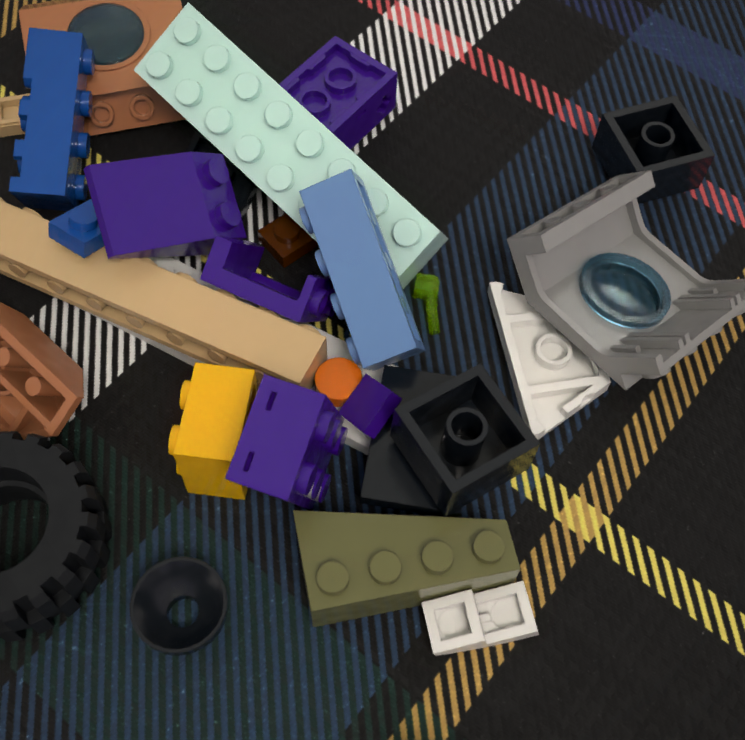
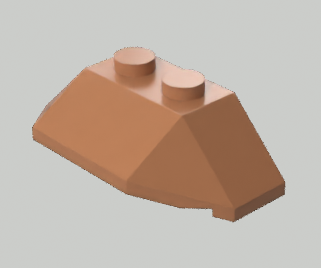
M0 302V432L18 431L24 440L31 433L47 438L59 436L84 398L83 369L28 317Z

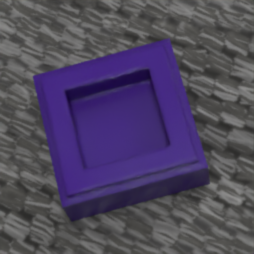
M365 374L339 410V413L363 433L375 439L393 414L394 409L402 401V398L368 374Z

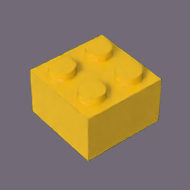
M195 362L191 381L184 380L180 392V409L183 410L180 425L172 426L168 442L169 455H173L175 458L176 472L182 476L188 493L245 500L247 487L226 480L225 477L258 391L254 369Z

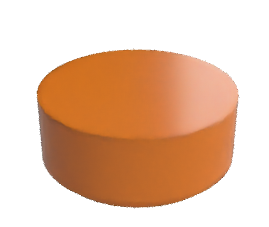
M338 357L328 359L318 367L315 373V390L325 394L335 407H342L362 380L361 370L349 359Z

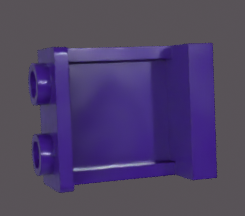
M216 235L200 280L299 323L327 321L328 316L332 317L335 314L330 295L335 293L329 276L308 275L302 291H299L256 272L265 247L251 241Z

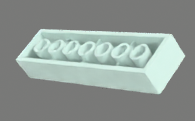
M189 2L134 68V71L307 233L308 231L299 213V208L304 207L299 191L348 169H352L364 182L403 289L448 240L438 228ZM309 234L317 242L315 234Z

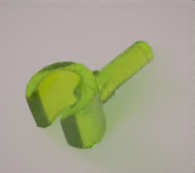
M417 273L413 298L427 300L426 311L429 334L436 335L440 333L437 311L440 281L435 275Z

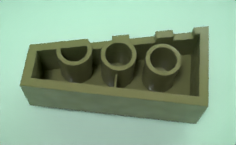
M293 510L313 627L421 606V602L472 589L473 593H478L512 584L521 570L507 520Z

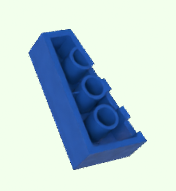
M29 28L23 81L25 88L31 90L30 96H22V99H20L18 112L21 129L25 131V139H15L13 157L14 160H17L20 177L10 176L9 192L27 208L69 211L79 205V200L85 201L87 198L88 184L85 175H81L82 158L88 159L90 153L89 133H84V119L92 115V92L86 91L87 75H94L95 52L94 49H89L83 33Z

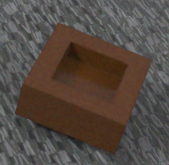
M287 213L257 231L259 242L283 268L318 247V243Z

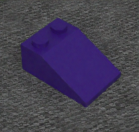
M190 151L92 164L83 168L108 259L209 255L216 235L240 240L247 238L223 154Z

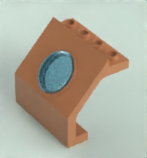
M55 0L24 5L18 10L25 56L29 28L83 33L89 49H94L95 71L94 75H87L86 91L92 92L93 107L91 117H85L84 133H89L90 136L186 120L134 71V68L183 9L181 0Z

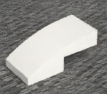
M524 581L478 593H473L472 589L421 602L435 656L490 647L539 635Z

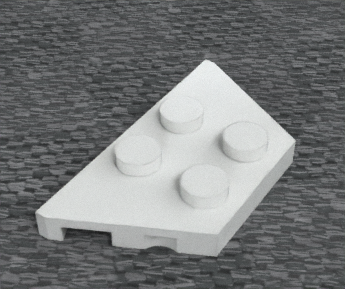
M489 282L487 293L522 419L539 440L607 391L611 380L608 374L527 303L525 295L502 290L504 283Z

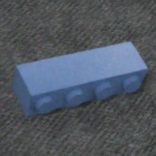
M348 169L299 191L304 207L299 208V213L308 233L315 234L320 248L315 251V258L322 274L325 277L330 276L335 293L330 295L331 303L338 318L346 320L351 334L350 337L346 338V343L353 361L356 364L361 363L363 369L375 371L383 368L384 365L388 366L426 351L363 180L352 169Z

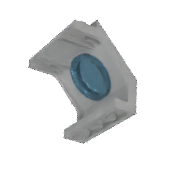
M651 170L616 175L507 238L527 303L625 391L642 378L655 379L668 374L674 364L683 357L696 352L697 346L708 337L723 330L722 326L732 318L745 313V279L709 280L702 277L654 237L645 227L637 197L655 187Z

